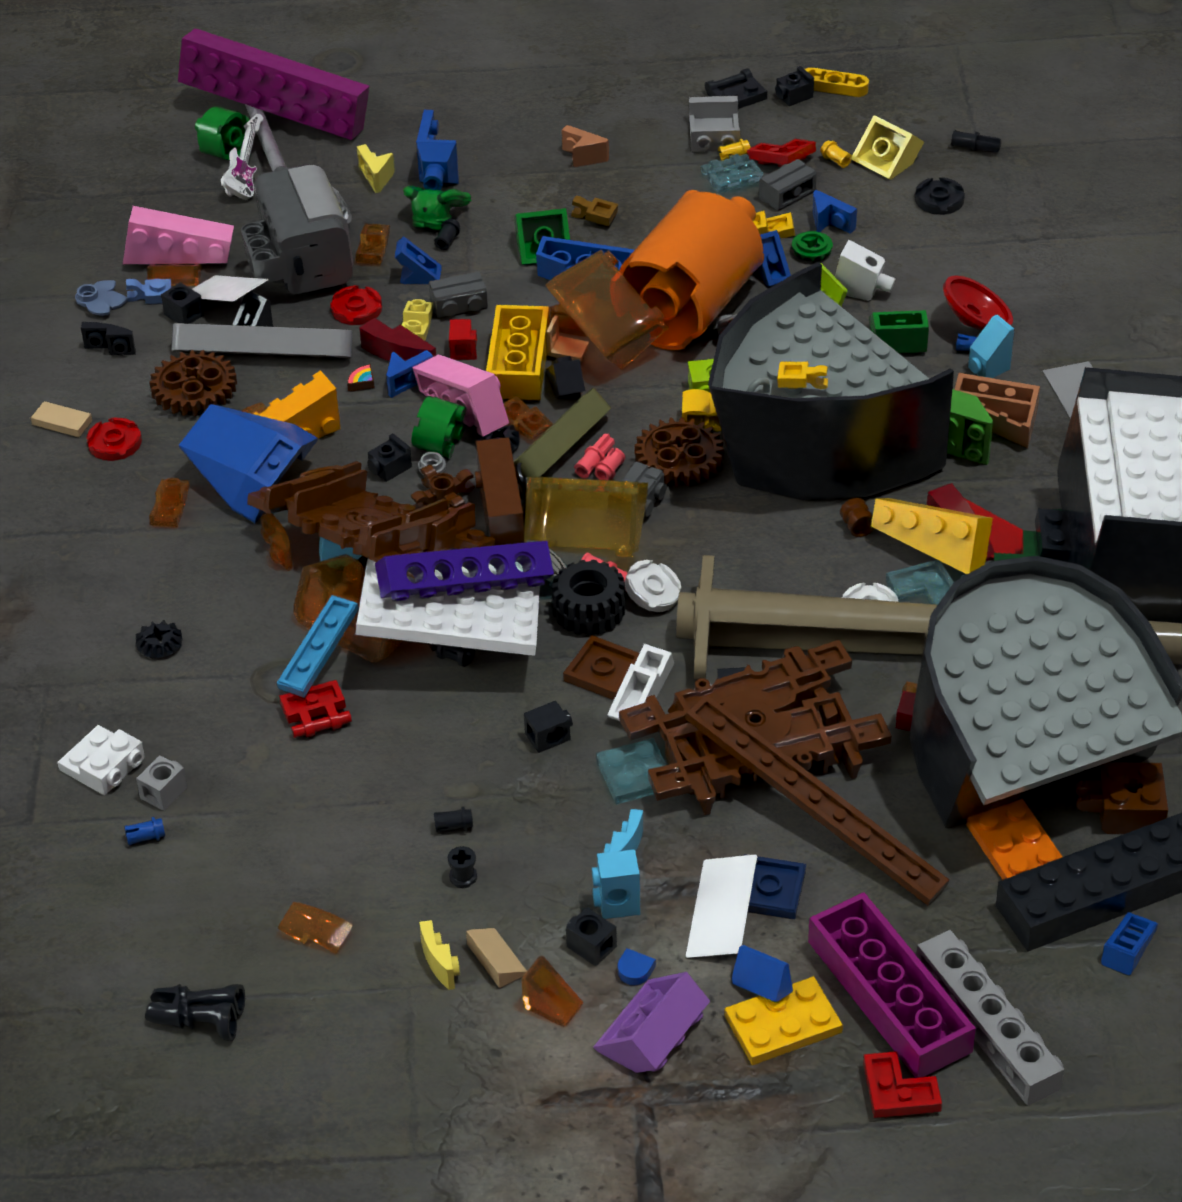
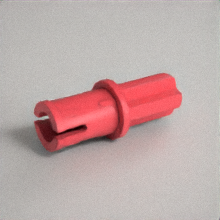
M603 434L593 446L587 447L584 456L574 466L575 473L581 478H588L595 469V465L603 461L606 453L615 444L614 438H611L609 434Z

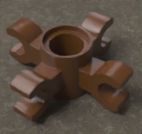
M429 464L421 468L420 471L425 476V478L421 479L422 484L430 489L416 491L411 495V498L416 502L413 505L415 510L441 499L448 501L447 510L449 507H460L465 504V501L460 495L456 494L460 492L467 493L475 488L470 479L474 478V475L468 469L460 471L456 477L448 473L437 474L434 467Z

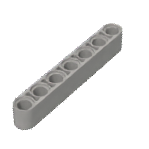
M174 323L172 328V351L190 352L194 350V352H201L204 350L205 353L351 358L353 331L342 329Z

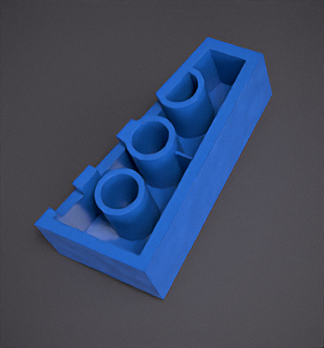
M542 236L536 252L538 276L612 302L610 295L611 280L619 272L622 264L633 253L634 249Z

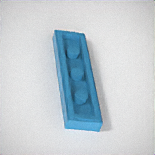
M331 595L277 681L278 689L305 698L358 612V603Z

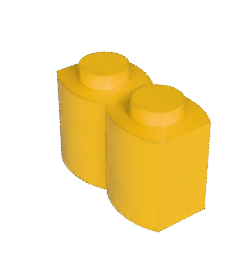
M700 389L683 391L682 417H684L685 422H689L694 418L696 425L705 422V428L712 426L714 431H721L711 392Z

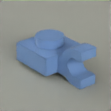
M157 278L145 280V285H142L136 279H126V290H135L127 291V301L133 302L145 299V304L162 303L161 294L171 288V279Z

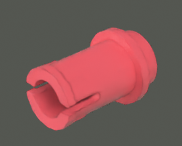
M618 448L610 449L603 461L595 465V476L604 482L609 479L612 480L615 477V471L624 462L625 454Z

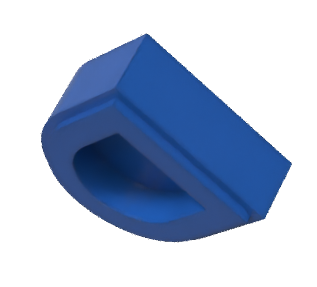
M626 948L618 961V976L621 981L628 985H640L650 977L656 967V959Z

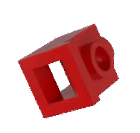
M451 319L449 328L450 359L477 360V330H472L471 319Z

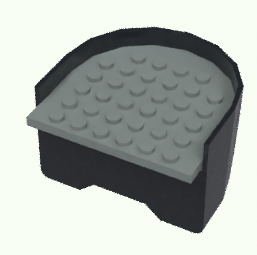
M1028 556L991 561L955 581L931 613L924 640L910 730V742L919 777L945 828H953L967 823L968 817L1009 804L1028 794L1083 775L1097 776L1098 767L1101 764L1107 762L1141 763L1153 755L1159 744L1182 737V713L1178 708L1182 699V678L1150 622L1121 588L1082 565L1050 558Z

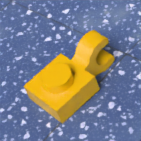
M780 362L777 377L778 388H806L807 383H810L817 389H826L828 387V379H822L818 376H827L828 367L824 365L809 367L808 362Z

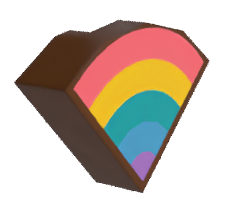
M371 364L361 366L350 374L347 384L348 391L375 388Z

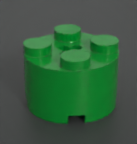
M217 106L207 110L203 117L198 118L195 123L200 152L230 160V151L236 148L237 154L240 156L246 131L244 125L249 121V118L240 112Z
M426 397L417 415L420 418L418 427L414 426L412 446L426 452H437L442 457L450 459L455 448L454 441H460L464 433L465 425H462L461 422L465 416L466 407L437 397Z

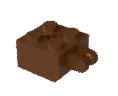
M1107 762L1099 765L1097 780L1077 781L1074 785L1075 793L1079 795V798L1076 800L1078 810L1100 812L1101 829L1107 834H1126L1167 818L1168 804L1162 763Z

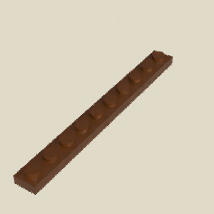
M707 694L703 696L686 713L685 719L927 906L947 887L949 882L947 877Z

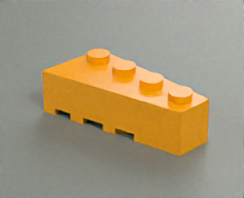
M321 370L312 375L314 379L306 385L300 383L292 388L293 393L281 401L279 398H276L269 403L270 405L262 413H253L295 424L317 438L341 429L336 387Z

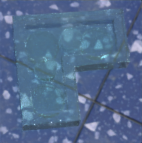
M939 560L886 573V582L896 594L898 600L924 593L930 604L938 605L954 583Z

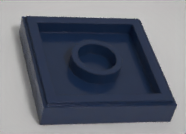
M757 856L748 912L796 919L806 874V864Z

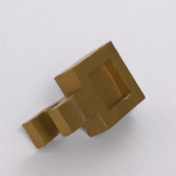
M576 195L572 201V205L577 207L572 211L571 217L583 218L586 215L585 220L600 225L609 226L618 212V204L599 198H594L591 202Z

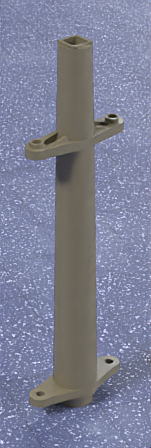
M703 555L701 576L696 593L679 592L676 638L694 639V679H706L709 646L788 649L799 646L802 650H809L840 640L847 652L922 655L930 616L937 606L936 604L713 588L715 556ZM1149 621L1173 664L1182 665V623Z

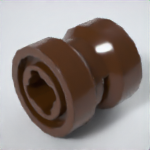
M853 498L842 505L840 515L844 522L848 524L847 527L853 536L864 537L875 529L871 527L873 514L869 511L863 499Z

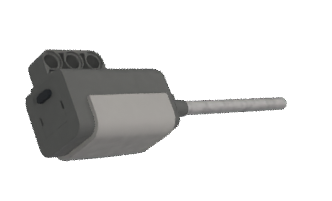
M245 104L250 118L256 114H261L263 117L257 135L272 169V172L259 175L254 184L260 221L245 224L241 228L245 255L254 278L268 279L264 283L283 280L285 287L293 294H301L347 283L353 275V256L349 228L325 171L321 167L312 164L291 168L286 167L263 110Z

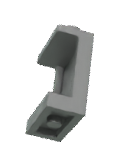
M738 96L689 97L691 152L718 151L720 146L739 142Z

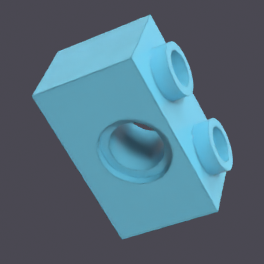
M635 849L597 854V867L592 868L593 885L597 887L592 888L594 907L601 908V914L604 919L640 915V873Z

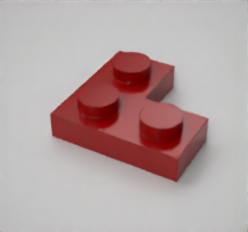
M794 139L782 146L759 143L747 149L748 159L757 160L759 164L775 163L782 167L784 164H789L797 159H806L808 155L816 152V142Z
M897 1051L864 1054L863 1065L874 1118L942 1111V1100L936 1076L903 1079Z

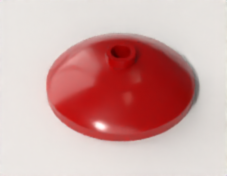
M958 275L948 277L943 284V292L947 303L964 325L982 331L995 315L1000 316L1008 324L1012 325L1013 316L1008 306L997 294L983 284Z

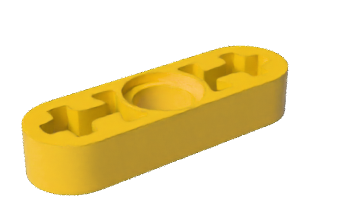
M819 68L805 69L814 77V91L853 97H862L868 93L869 79L864 75Z

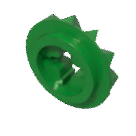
M807 231L794 237L792 249L795 256H801L802 260L807 258L812 261L816 258L823 260L824 256L831 254L833 242L824 233Z

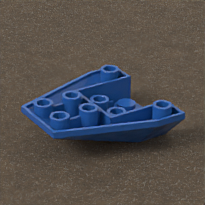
M210 404L181 441L179 448L233 511L255 524L264 511L247 504L248 494L259 491L262 487L276 485L296 458L301 461L304 460L318 441V438L292 423Z

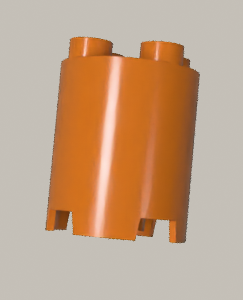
M696 190L685 192L674 207L625 260L619 272L611 280L610 295L618 316L623 317L630 312L641 325L651 331L646 342L666 350L684 349L693 339L702 335L764 261L761 236L753 222L756 217V211L752 203L739 196L729 200L721 195L710 192H699Z

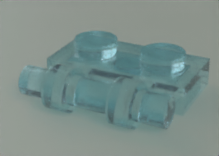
M738 154L730 155L729 159L721 161L715 159L709 161V164L701 166L702 175H707V180L717 193L758 183L763 177V172L753 159H749L748 154L740 156Z

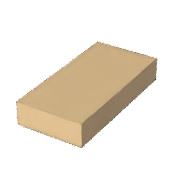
M44 401L32 415L31 422L34 426L80 437L92 422L91 413Z

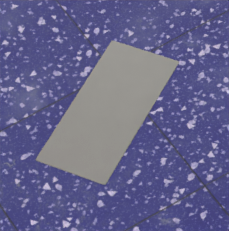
M1089 361L1043 370L1070 419L1085 367L1093 368Z

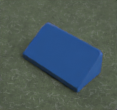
M745 945L739 947L732 975V983L773 1002H777L793 992L788 963Z

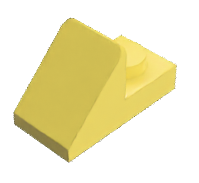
M366 144L357 146L358 166L375 193H379L395 172L393 153L376 156L374 152L371 153Z

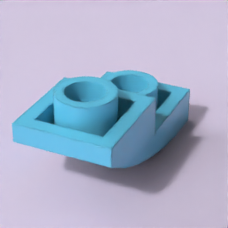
M630 810L629 820L623 821L621 832L613 831L611 844H605L604 853L635 849L636 852L643 834V810Z

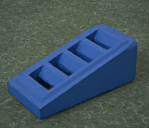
M1128 912L1105 943L1101 964L1126 975H1131L1156 932L1158 923Z

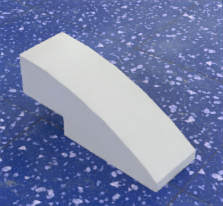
M647 644L643 645L635 665L630 664L607 714L609 718L620 721L619 711L645 703L646 698L651 695L658 696L674 665L671 652Z

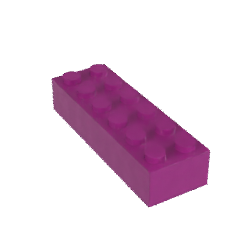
M865 892L809 918L808 943L891 1048L897 1051L898 1057L915 1078L925 1077L973 1052L975 1026Z

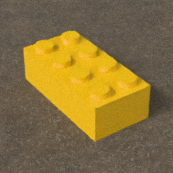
M496 305L486 371L495 374L499 379L501 385L499 390L502 399L541 400L547 356L546 330L550 325L549 306Z

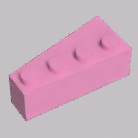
M133 206L128 224L123 264L227 263L234 226Z
M439 354L412 367L419 391L427 397H437L465 406L466 412L463 423L469 427L475 425L477 433L482 437L509 424L499 390L501 385L495 374Z

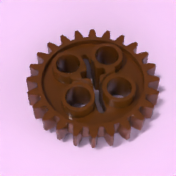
M191 350L189 355L180 352L179 358L171 355L170 362L162 360V367H155V373L151 374V381H149L152 399L156 400L157 406L162 405L164 411L171 408L172 414L180 410L182 411V416H185L188 411H192L193 416H196L200 410L204 413L210 404L226 405V399H232V392H236L237 376L235 367L231 366L230 360L224 361L223 355L215 357V352L205 355L204 350L199 354H195L194 350Z
M672 417L669 418V423L659 420L658 427L650 424L649 431L642 430V436H637V444H635V463L639 462L647 465L648 468L653 467L662 470L664 473V484L667 485L670 481H674L675 487L679 485V482H684L686 486H689L690 480H694L699 484L700 477L710 479V473L716 474L717 467L722 466V459H724L723 440H720V434L713 433L712 426L705 428V422L696 425L694 418L689 422H685L684 417H681L679 422H675Z

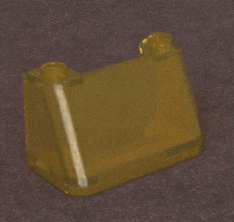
M527 477L524 543L548 541L549 549L556 546L610 549L616 551L615 556L632 557L633 552L639 550L648 495V482Z

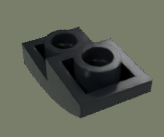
M82 322L81 332L85 349L108 348L109 355H136L133 331L107 323Z

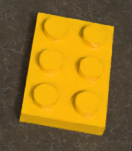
M814 976L793 983V992L777 1002L757 996L724 1008V1016L751 1065L842 1033L843 1024Z

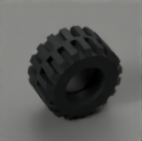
M579 560V563L575 564L572 562L567 565V568H561L559 575H555L552 584L554 617L557 618L558 624L564 625V629L567 631L574 630V634L579 635L581 633L593 635V633L597 632L602 634L605 633L606 629L612 630L615 628V623L619 624L622 621V616L625 615L624 577L621 573H618L617 568L614 566L609 567V563L604 561L598 563L597 560L589 562Z

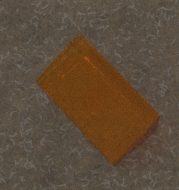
M200 263L151 264L147 267L148 280L157 278L171 279V286H175L180 282L186 286H197L200 283L202 264Z

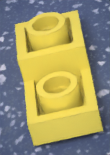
M422 299L408 301L403 311L402 326L423 340H426L433 313V302H426Z
M432 920L419 922L423 952L431 970L448 990L455 989L454 976L460 975L458 957L451 956L449 943L442 944L440 932L434 933Z

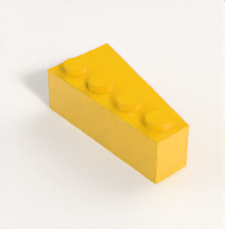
M875 498L871 527L965 574H969L986 563L993 518L897 499Z

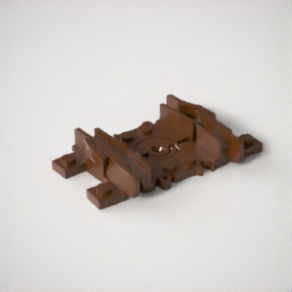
M358 461L344 466L335 465L309 470L301 473L300 478L269 487H262L259 491L248 494V505L270 515L288 510V523L302 527L303 533L315 534L317 532L320 537L340 545L341 549L353 548V554L365 556L375 562H378L384 556L495 545L494 538L486 536L481 530L471 529L476 526L475 504L469 502L457 508L449 507L447 510L448 501L441 499L415 510L413 505L394 502L391 497L378 496V493L365 491L367 471L361 470L362 464ZM407 572V576L414 578L411 573Z
M840 640L809 649L808 655H805L799 646L788 648L784 651V657L772 662L762 660V671L755 672L751 669L750 665H747L744 671L716 679L712 686H710V682L707 679L700 678L695 682V690L685 689L674 694L673 704L668 709L669 714L666 715L655 695L647 697L645 703L619 711V720L630 741L659 732L665 741V757L669 765L648 769V779L657 801L687 793L690 795L695 794L704 815L711 814L716 794H718L719 799L725 797V784L733 783L740 785V774L743 773L752 775L754 781H757L759 778L751 769L685 719L686 713L706 694L805 770L811 768L812 759L817 761L822 773H828V766L840 764L838 758H842L850 778L855 779L863 762L859 751L891 744L892 738L881 713L852 720L840 693L829 694L827 692V688L831 684L830 675L852 668V659ZM751 719H758V720H760V722H758V723H753V722H751L750 720H751Z

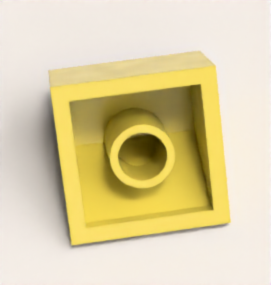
M874 115L851 159L892 180L914 163L924 141Z

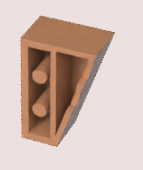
M959 373L954 390L978 397L993 419L992 432L1028 448L1039 406L1040 386Z

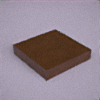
M591 635L563 672V679L567 683L614 700L630 664L635 665L640 653Z

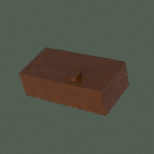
M507 437L476 441L478 471L475 472L476 488H480L487 535L495 539L494 546L525 543L523 511L510 439Z

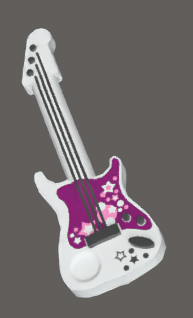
M261 114L254 115L244 125L246 131L240 156H238L236 148L230 151V166L221 178V185L225 188V193L229 197L235 195L241 199L248 200L254 194L252 178L257 167H250L248 162L255 133L258 132L260 123L263 121Z

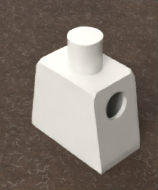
M848 240L840 255L835 273V278L847 289L846 296L869 301L872 299L877 288L891 293L896 278L882 273L885 265L883 257Z

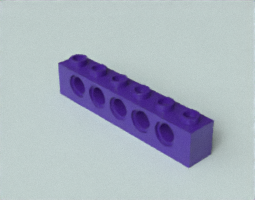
M548 541L384 556L375 563L381 598L391 597L392 601L409 599V595H419L422 599L436 596L438 592H447L448 596L462 594L467 589H474V593L489 591L491 587L500 586L501 590H510L517 588L518 584L527 583L528 587H537L544 585L545 580L554 575ZM515 562L521 564L523 572L517 569ZM489 564L496 569V575L490 571ZM462 567L468 570L470 577L463 574ZM434 569L442 574V580L435 576ZM407 572L414 576L415 583L407 578Z

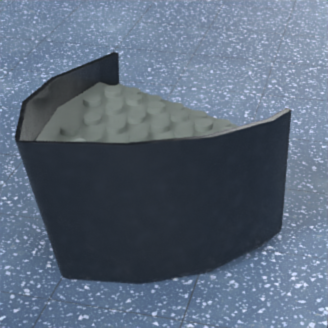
M817 262L796 272L750 299L719 335L708 385L734 476L740 486L798 500L867 498L923 479L945 467L954 371L949 368L930 379L821 291V263ZM780 362H808L809 367L827 366V376L818 377L822 379L827 378L828 387L826 389H817L810 383H807L806 388H778Z

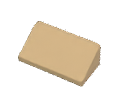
M495 928L466 931L468 947L499 988L528 974L527 970Z

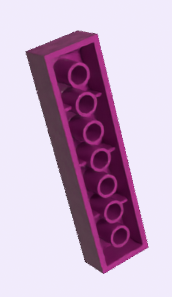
M196 28L185 35L181 42L178 82L350 140L355 138L364 129L369 85Z

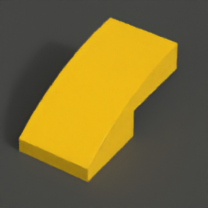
M765 211L756 212L753 222L760 235L777 230L780 238L796 236L791 212L766 218Z

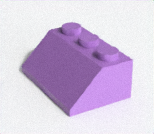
M687 972L647 980L593 1047L598 1053L635 1073L657 1071L667 1062L666 1056L670 1051L684 1041L686 1037L685 1032L689 1027L703 1017L702 1011L709 1004L710 1000Z

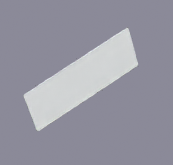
M215 275L192 290L199 293L202 299L233 302L268 281V279Z
M757 855L704 860L686 958L738 953L743 941Z

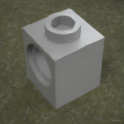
M161 755L136 778L140 799L163 811L187 789L184 767L178 762L170 761Z

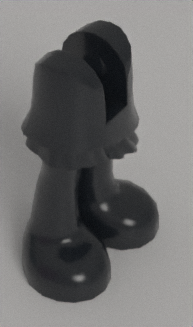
M181 984L173 987L156 988L150 996L152 1003H149L146 1008L145 1018L152 1023L176 1026L181 1029L186 1025L192 1030L194 1028L193 1022L211 1023L216 1025L219 1037L226 1041H233L237 1032V1015H242L245 1008V989L240 984H231L222 988L190 991L187 986L182 987Z

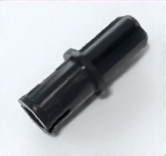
M955 130L952 134L951 145L972 148L973 151L979 149L999 152L1001 139L980 135L979 132L973 134Z

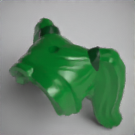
M407 186L403 189L406 198L411 200L412 223L416 227L442 229V222L452 218V215H450L452 207L467 206L471 202V195L469 193L461 192L457 189H449L445 192L432 189L424 190L415 186Z

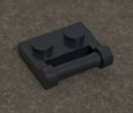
M749 68L741 70L739 74L718 81L711 80L705 82L704 85L709 97L738 96V109L767 99L768 91L753 77Z

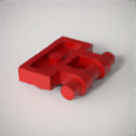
M337 680L311 686L305 698L292 693L279 695L280 704L288 724L301 722V724L291 727L294 738L304 735L308 738L315 736V732L328 728L336 730L341 728V725L352 722L349 710L341 713L337 712V710L346 708L345 698ZM323 714L327 715V717H323L313 721L311 720L312 717H316Z

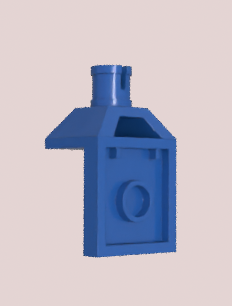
M424 110L416 140L419 182H424L423 186L426 190H440L443 183L459 184L456 140H436V135H438L439 121L434 120V110Z

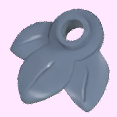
M103 280L96 282L94 285L84 284L77 289L75 295L78 305L86 307L92 314L102 316L110 314V309L121 307L127 301V297L113 291L116 286L114 280Z

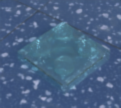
M654 738L596 753V762L616 805L654 794L648 779V769L666 765Z

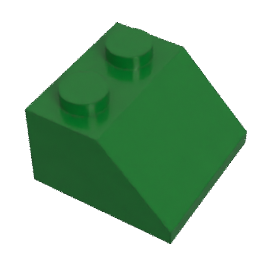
M566 208L518 213L514 216L517 246L522 265L537 263L536 252L542 236L570 240Z

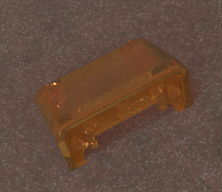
M599 250L556 275L545 286L599 351L622 370L669 327L663 321L666 318L664 313L656 305L651 308L620 273L616 266L619 262L609 250L606 253Z
M343 554L304 566L293 610L297 621L311 629L331 595L356 602L359 607L365 577L362 564L357 559ZM357 612L338 645L374 663L386 659L405 640L355 635Z

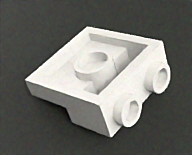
M97 725L58 761V767L63 773L105 796L113 787L118 786L132 769L141 764L145 758L142 741L120 729L112 733Z

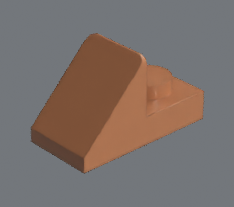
M566 125L562 129V150L573 153L574 167L607 162L609 160V139Z

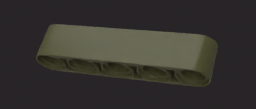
M593 387L514 461V467L521 463L523 478L528 477L529 485H531L611 409L610 405Z

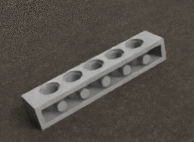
M948 930L918 944L916 956L975 1026V1041L1025 1104L1029 1106L1061 1090L1064 1073L1061 1060L1049 1052L1040 1034L1032 1031L1025 1022L1022 1012L1010 1004L1006 999L1003 989L999 985H995L989 978L983 964L976 962L971 956L965 942L961 939L958 940L954 933Z

